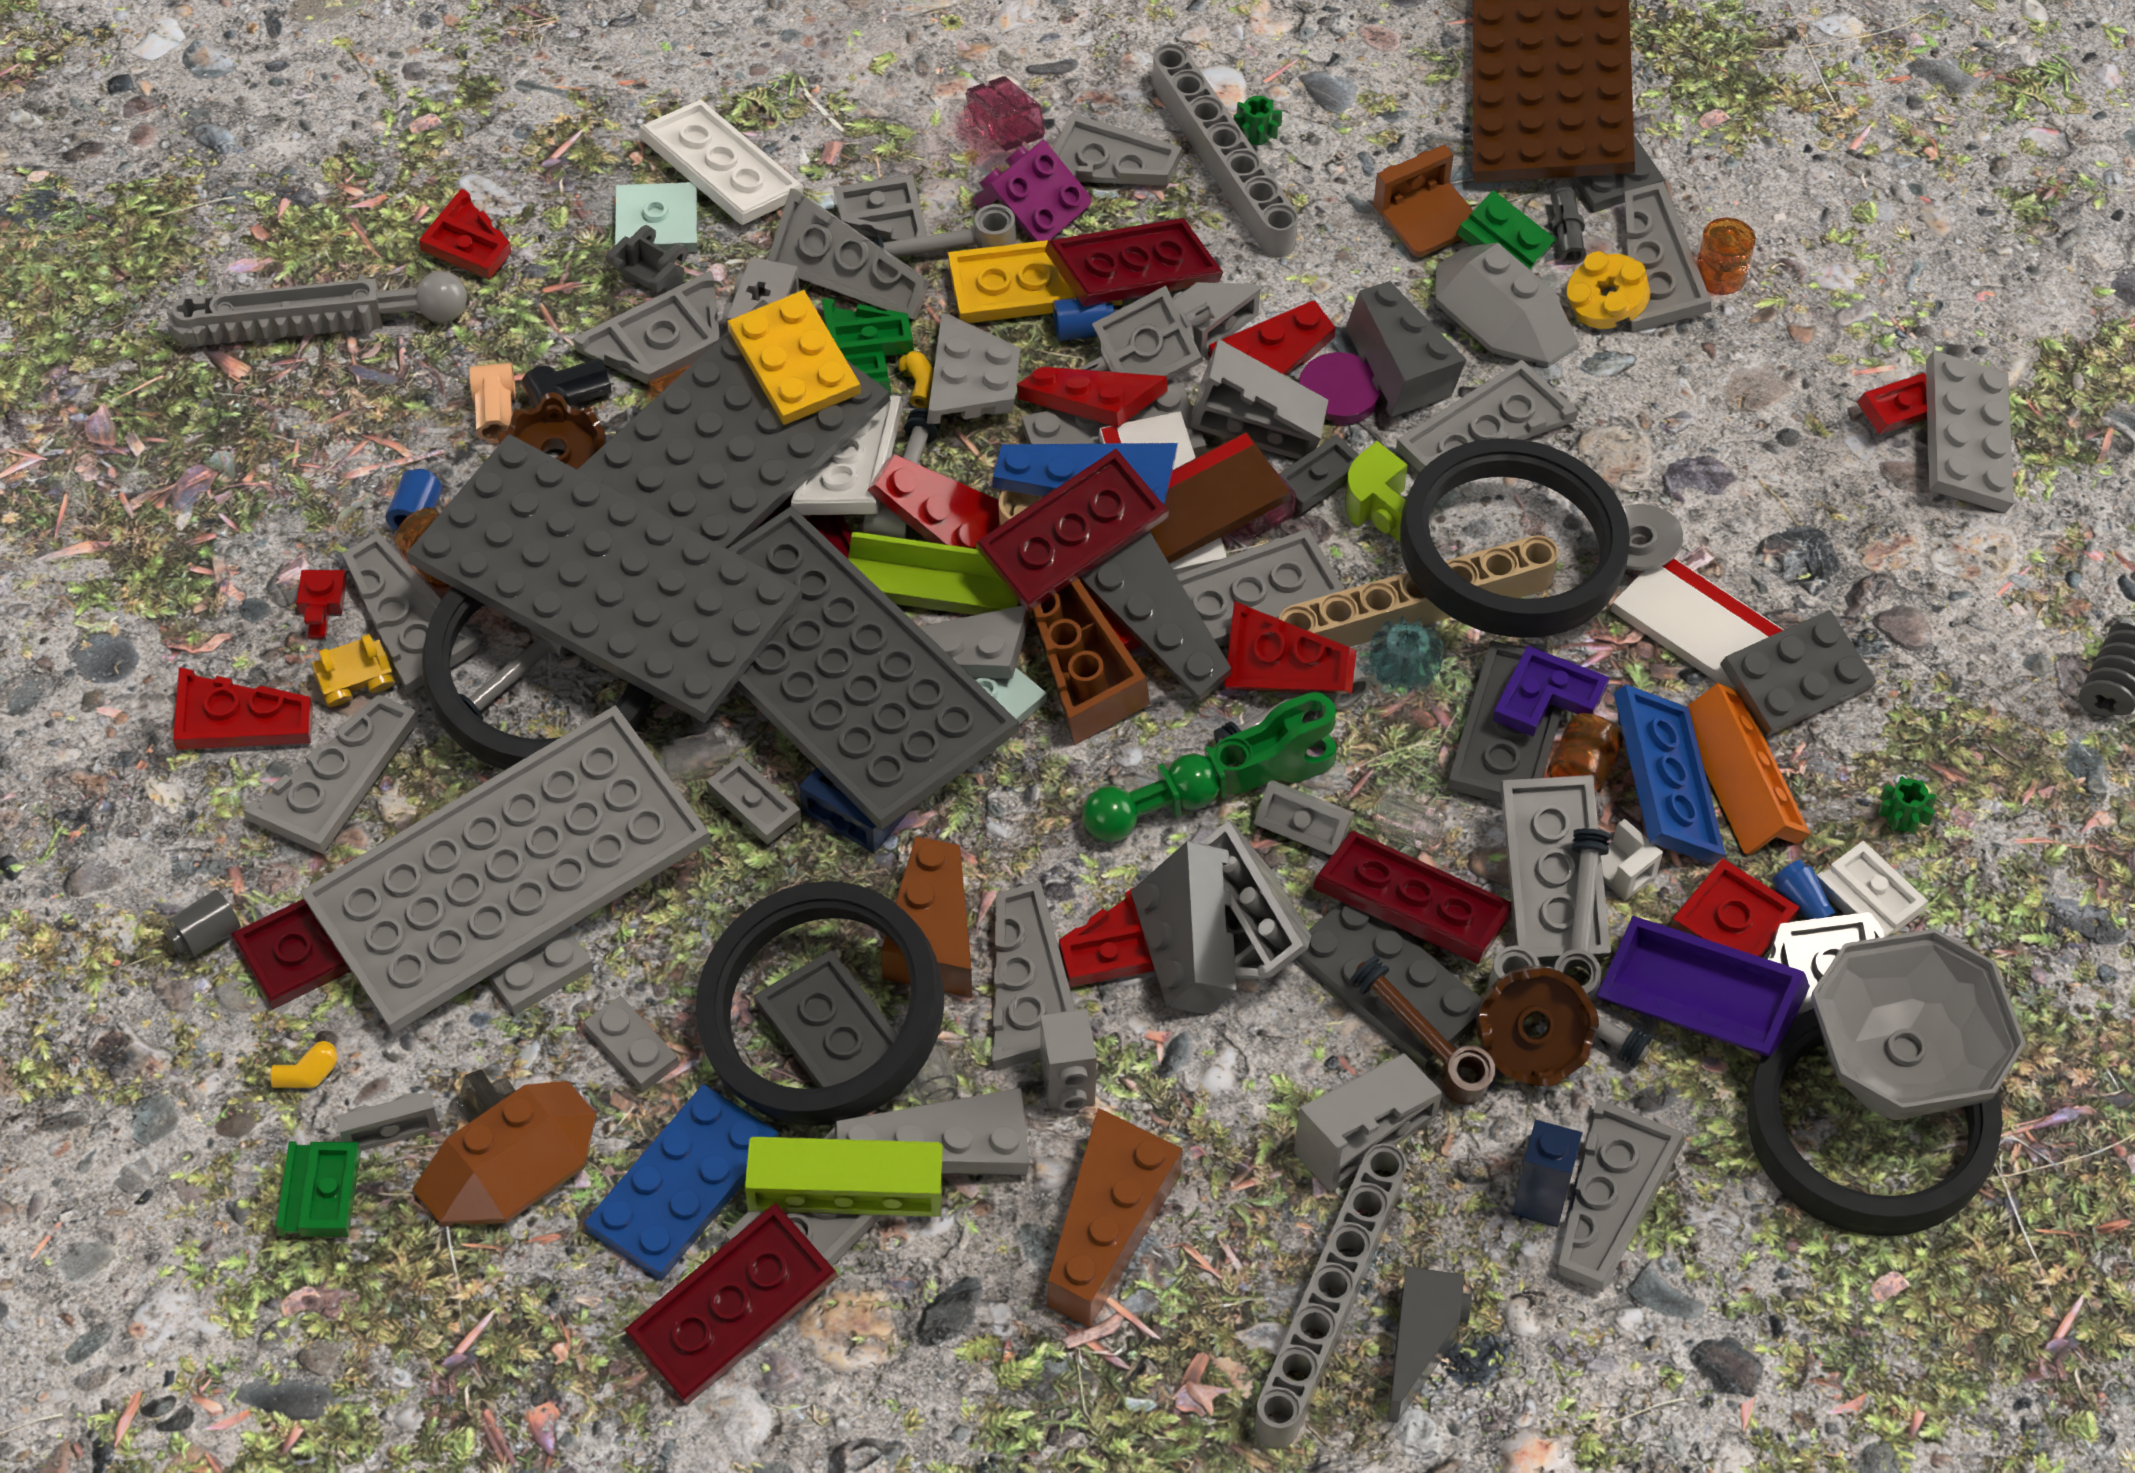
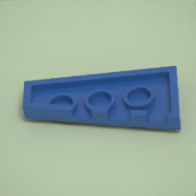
M1178 443L1002 444L993 474L992 488L1044 497L1117 448L1165 506Z

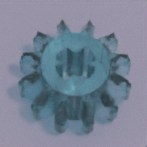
M1403 615L1398 620V625L1386 620L1381 631H1375V635L1372 637L1369 662L1371 667L1376 668L1375 673L1378 680L1390 678L1392 689L1399 683L1406 684L1411 692L1416 682L1427 687L1432 676L1438 675V672L1441 670L1443 661L1441 657H1443L1444 652L1443 640L1437 639L1435 627L1423 628L1421 617L1414 624L1408 623Z

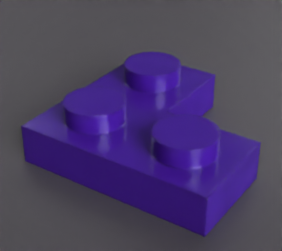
M1527 645L1494 710L1492 721L1534 737L1550 704L1592 720L1608 687L1610 677Z

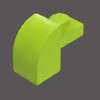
M1378 441L1360 453L1350 465L1346 486L1345 509L1349 519L1357 528L1368 519H1371L1380 531L1390 534L1400 542L1401 516L1406 501L1400 494L1405 489L1408 464Z

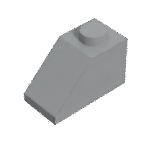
M1197 282L1186 291L1178 292L1172 297L1174 303L1184 313L1197 308L1205 302L1208 303L1215 318L1192 328L1194 331V342L1202 357L1208 353L1209 344L1218 341V339L1221 340L1233 335L1259 315L1261 288L1256 284Z

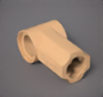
M512 363L470 366V386L472 400L475 403L477 437L488 441L489 444L499 443L498 432H506L508 430L513 414L512 400H516Z

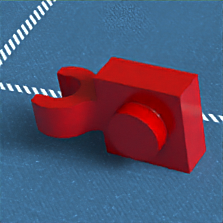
M301 570L296 605L298 613L305 614L304 623L309 624L308 639H326L329 614L342 615L347 585L345 570Z

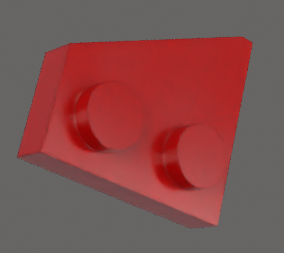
M462 188L419 239L421 251L488 280L491 279L511 254L508 239L500 230L492 226L491 219L483 210L479 211L471 202L470 194Z

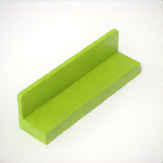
M852 532L848 560L895 604L969 615H979L1017 607L1018 599L977 549L861 532Z
M751 1137L749 1139L745 1182L748 1211L764 1212L776 1202L784 1212L941 1217L943 1145L940 1142Z

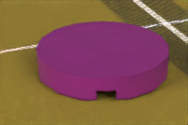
M1333 352L1320 355L1308 362L1301 372L1299 384L1328 399L1325 419L1333 420L1335 425L1361 422L1372 415L1380 400L1381 390H1376L1372 382L1374 373L1369 363H1363L1361 357L1354 354Z

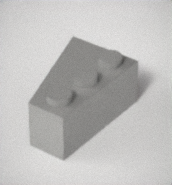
M1218 339L1197 390L1189 428L1230 440L1247 432L1258 448L1300 460L1318 446L1322 435L1328 399Z
M1405 1053L1390 1061H1384L1373 1070L1299 1107L1294 1154L1331 1193L1357 1174L1369 1148L1382 1143L1396 1146L1435 1118L1439 1112L1442 1092Z

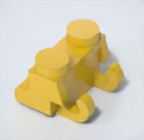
M370 634L361 636L360 640L330 650L327 648L319 650V660L312 662V670L316 682L328 707H335L349 702L353 698L351 692L368 687L370 693H376L386 690L395 684L380 640L373 641Z

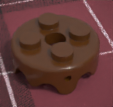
M555 392L545 394L540 403L534 408L516 410L512 414L508 430L506 432H498L499 444L510 434L544 453L550 449H562L565 453L556 457V459L575 469L580 468L606 444L605 428L601 426L593 410L589 407L581 411L575 410L566 403L563 396Z
M1525 966L1512 970L1497 979L1485 993L1477 1014V1036L1480 1046L1492 1057L1495 1067L1513 1080L1536 1086L1558 1084L1568 1075L1582 1067L1590 1056L1593 1038L1599 1027L1597 1010L1580 984L1558 970L1543 966ZM1531 1012H1542L1548 1022L1546 1031L1539 1037H1528L1523 1031L1524 1018Z

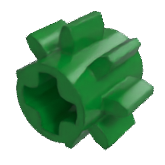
M1252 96L1244 103H1237V113L1233 115V119L1250 144L1262 145L1268 142L1270 138H1278V127L1282 124V111L1273 110L1272 99L1269 100L1263 96Z
M1901 776L1895 788L1890 785L1884 786L1880 797L1883 802L1878 815L1887 818L1888 823L1891 825V830L1909 831L1911 834H1915L1919 822L1930 826L1935 814L1933 806L1937 796L1936 794H1929L1923 780L1905 779Z

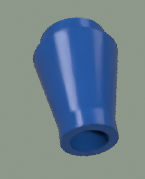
M1801 859L1783 868L1771 880L1777 888L1775 890L1777 893L1799 906L1798 914L1805 920L1835 916L1836 912L1830 906L1812 866L1806 867Z

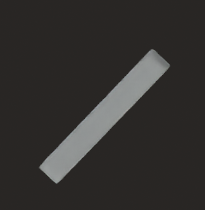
M1168 43L1157 47L1153 54V89L1260 248L1272 257H1285L1291 254L1296 245L1297 211L1189 53L1178 44Z
M1376 1144L1366 1152L1259 1396L1254 1430L1259 1441L1267 1447L1275 1449L1285 1448L1296 1439L1400 1197L1407 1162L1403 1152L1392 1144ZM1385 1170L1393 1176L1380 1177L1374 1171ZM1368 1209L1376 1215L1365 1217L1358 1214L1357 1210ZM1348 1248L1358 1252L1359 1255L1347 1257L1339 1251ZM1324 1289H1334L1340 1292L1342 1296L1331 1298L1322 1294L1321 1291ZM1311 1329L1318 1330L1324 1334V1337L1311 1339L1305 1336L1303 1332ZM1294 1370L1300 1371L1307 1378L1301 1381H1294L1289 1379L1285 1373ZM1278 1412L1287 1416L1289 1420L1285 1423H1274L1266 1416L1270 1413Z

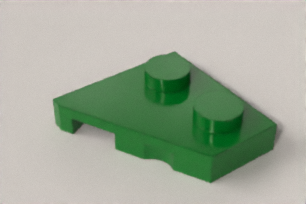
M822 299L825 325L843 355L883 351L884 356H895L914 351L908 313L892 310L881 311L858 304L856 311L835 308V299Z

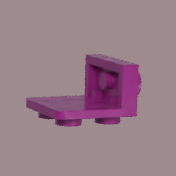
M1044 139L1029 151L1022 145L1005 160L1010 167L1003 173L998 168H995L979 182L983 190L972 198L979 209L992 204L998 199L1002 205L1012 210L1016 222L1033 242L1051 240L1090 206L1092 202L1088 192Z

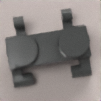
M644 225L630 238L627 236L622 238L606 254V262L621 272L626 281L638 282L654 291L657 297L683 284L684 268L676 265L675 260L685 262L688 256V249L682 244L676 243L666 251L654 244L656 230L648 225Z

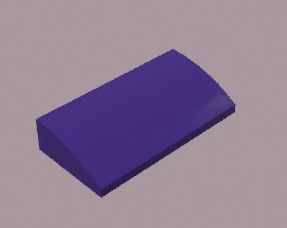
M1632 916L1597 993V998L1601 1001L1771 1057L1791 1027L1810 988V984L1805 971Z

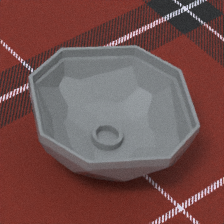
M1937 929L1844 943L1811 994V1001L1828 1057L1839 1082L1865 1107L1892 1120L1908 1119L1991 1100L2026 1044L1996 962Z

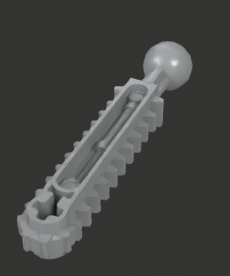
M437 270L427 274L418 282L417 288L378 291L376 278L366 279L363 274L359 275L358 280L353 281L346 280L343 282L203 296H184L175 301L172 309L167 310L169 322L166 324L171 338L182 342L183 346L195 348L211 344L363 329L365 333H370L372 328L383 327L382 314L420 310L421 314L431 321L446 323L455 319L464 311L468 294L461 279L446 271Z

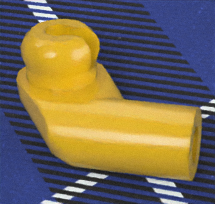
M911 351L908 355L900 358L898 363L899 371H904L905 377H913L915 380L910 403L916 408H928L934 369L924 354Z
M320 1041L314 1044L296 1065H272V1088H314L318 1086L337 1063L336 1048L327 1041Z

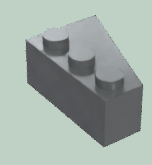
M1391 281L1360 290L1345 328L1363 363H1369L1374 373L1372 382L1376 390L1383 391L1388 401L1386 410L1390 418L1451 397L1467 359Z
M1186 841L1131 890L1166 1007L1208 1015L1237 991L1234 938L1232 933L1226 932L1225 907L1232 906L1231 892L1224 890L1223 866L1229 864V854L1226 849Z

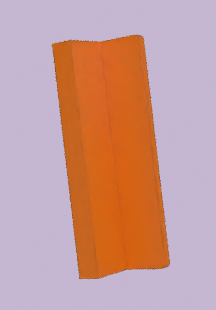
M1716 683L1686 706L1689 707L1704 770L1743 852L1747 855H1752L1775 837L1799 844L1810 836L1811 833L1766 740L1735 689Z

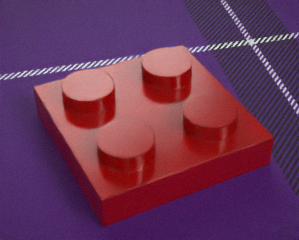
M1722 858L1672 918L1670 928L1763 958L1771 948L1776 928L1779 924L1792 922L1797 916L1799 906Z

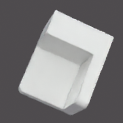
M1623 819L1616 826L1613 842L1608 845L1609 853L1601 855L1604 883L1626 901L1657 877L1663 852L1654 844L1649 843V839L1626 819Z

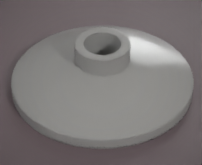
M1634 504L1623 507L1630 532L1626 569H1655L1667 564L1676 557L1683 544V530L1679 521L1670 512L1660 507L1646 504Z

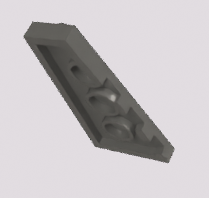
M1150 531L1080 577L1084 588L1198 702L1203 700L1231 675L1229 663Z

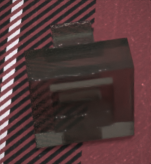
M480 1069L465 1074L456 1105L468 1123H470L516 1090L508 1078H501L491 1083L483 1070Z

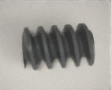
M2116 623L2111 626L2108 636L2105 638L2096 661H2094L2084 686L2078 695L2080 704L2086 711L2101 717L2128 715L2134 711L2135 626L2128 623Z

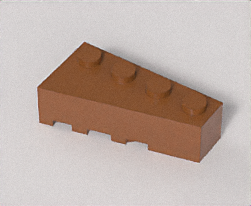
M1079 579L1031 610L1074 745L1150 705L1146 676Z
M1097 1109L1048 1278V1307L1089 1328L1091 1327L1180 1178L1183 1148L1105 1110Z

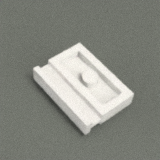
M1864 841L1833 862L1824 873L1821 871L1816 875L1826 897L1845 915L1870 912L1883 928L1884 936H1889L1891 933L1895 934L1924 912L1928 904V900Z

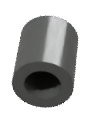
M215 889L168 919L170 929L165 931V935L179 955L186 952L190 957L194 958L240 929L241 925L228 901Z

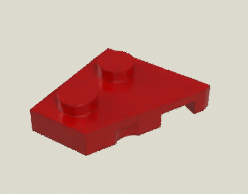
M1133 888L1125 892V899L1108 911L1104 908L1089 918L1087 924L1074 928L1059 939V950L1069 987L1155 971L1131 894Z

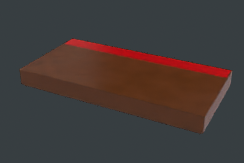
M1245 432L1173 470L1165 507L1169 510L1168 518L1149 531L1170 564L1290 501V491L1249 434Z

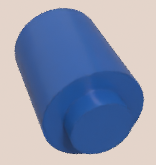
M1078 298L1053 300V320L1057 340L1066 341L1098 337L1092 323L1114 312L1112 302L1083 307Z
M425 469L408 470L402 474L385 516L386 522L392 529L403 535L414 537L421 536L426 531L443 490L442 484L436 476Z

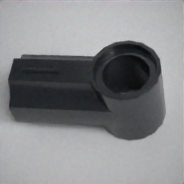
M599 358L559 371H555L550 366H539L527 372L521 382L532 408L536 407L542 397L550 392L563 396L569 406L612 393L606 367L602 359Z

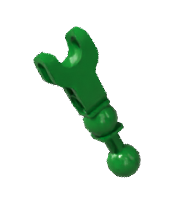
M1307 693L1281 703L1259 724L1222 739L1214 748H1211V746L1205 747V756L1196 753L1181 755L1171 762L1168 769H1166L1163 763L1157 765L1159 780L1129 793L1125 789L1112 785L1100 787L1088 795L1081 813L1083 825L1094 839L1107 843L1121 841L1132 833L1138 817L1169 805L1175 818L1182 816L1181 807L1188 810L1204 808L1212 803L1218 794L1223 799L1227 797V793H1243L1265 785L1271 780L1302 782L1324 773L1333 767L1337 756L1335 741L1329 735L1336 724L1335 705L1322 693ZM1308 711H1321L1324 714L1318 720L1305 724L1302 722L1304 714ZM1311 747H1318L1325 751L1324 754L1318 757L1306 754V750ZM1233 763L1240 764L1238 767H1228L1227 765Z

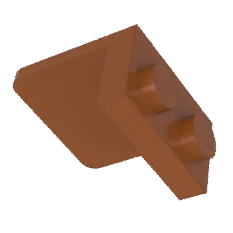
M1445 144L1430 151L1421 152L1414 158L1397 165H1391L1377 173L1373 207L1408 250L1416 257L1425 256L1461 240L1462 238L1456 234V231L1460 224L1473 212V209L1450 183L1454 154Z

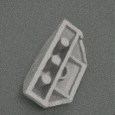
M1499 243L1466 246L1436 266L1435 304L1491 353L1516 360L1534 361L1536 365L1548 368L1578 348L1577 338L1555 291Z
M1228 820L1200 842V844L1228 850L1229 864L1223 866L1224 890L1231 892L1232 906L1225 907L1226 932L1232 933L1234 938L1236 980L1273 977L1308 949L1311 934L1273 871L1237 827Z

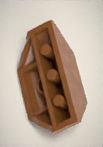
M569 1081L523 1085L449 1136L413 1187V1193L440 1226H454L455 1223L471 1225L507 1223L585 1168L593 1128L597 1119L596 1112Z

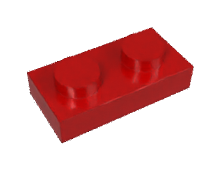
M1925 373L1864 392L1856 403L1879 435L1927 419Z

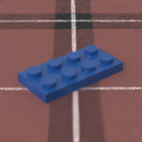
M1625 684L1614 692V697L1649 843L1715 864L1725 857L1726 854L1689 707Z
M702 1084L584 1222L586 1232L662 1281L746 1181L749 1139L751 1137H779L778 1131L705 1084Z

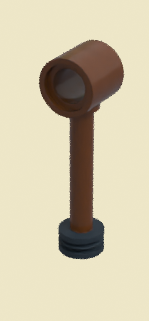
M1374 955L1366 962L1360 963L1350 982L1353 985L1358 983L1356 988L1361 986L1359 991L1363 995L1372 990L1444 1064L1442 1066L1444 1071L1441 1077V1085L1446 1096L1455 1103L1462 1105L1478 1102L1485 1095L1495 1075V1064L1489 1053L1477 1046H1464L1456 1050L1385 978L1389 968L1387 965L1381 967L1383 962L1378 964L1380 958L1377 955ZM1466 1067L1474 1070L1478 1075L1479 1082L1467 1083L1458 1076L1457 1069Z

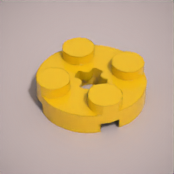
M1601 251L1592 252L1587 255L1584 263L1573 272L1567 284V297L1576 318L1581 323L1597 329L1617 327L1616 322L1629 317V321L1637 318L1646 308L1651 294L1646 270L1642 262L1626 255L1605 254ZM1614 286L1617 289L1616 292L1609 291L1606 296H1602L1601 290L1606 287Z

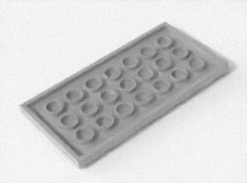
M615 705L301 890L300 893L392 1034L708 844L711 842V837L707 828Z

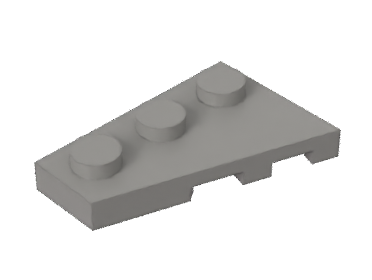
M1072 113L1052 148L1079 182L1168 186L1182 158L1181 146Z

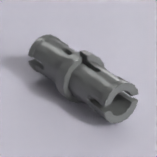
M1561 187L1554 190L1550 197L1555 216L1552 222V229L1554 235L1558 237L1561 260L1565 264L1575 265L1584 261L1587 255L1582 236L1585 223L1583 217L1578 212L1576 192L1570 187Z

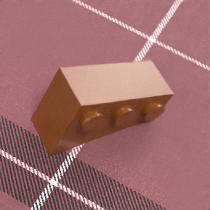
M915 836L896 904L916 922L929 940L939 965L944 992L972 998V969L960 845ZM885 936L881 949L882 979L911 985L909 969L901 949L888 936Z

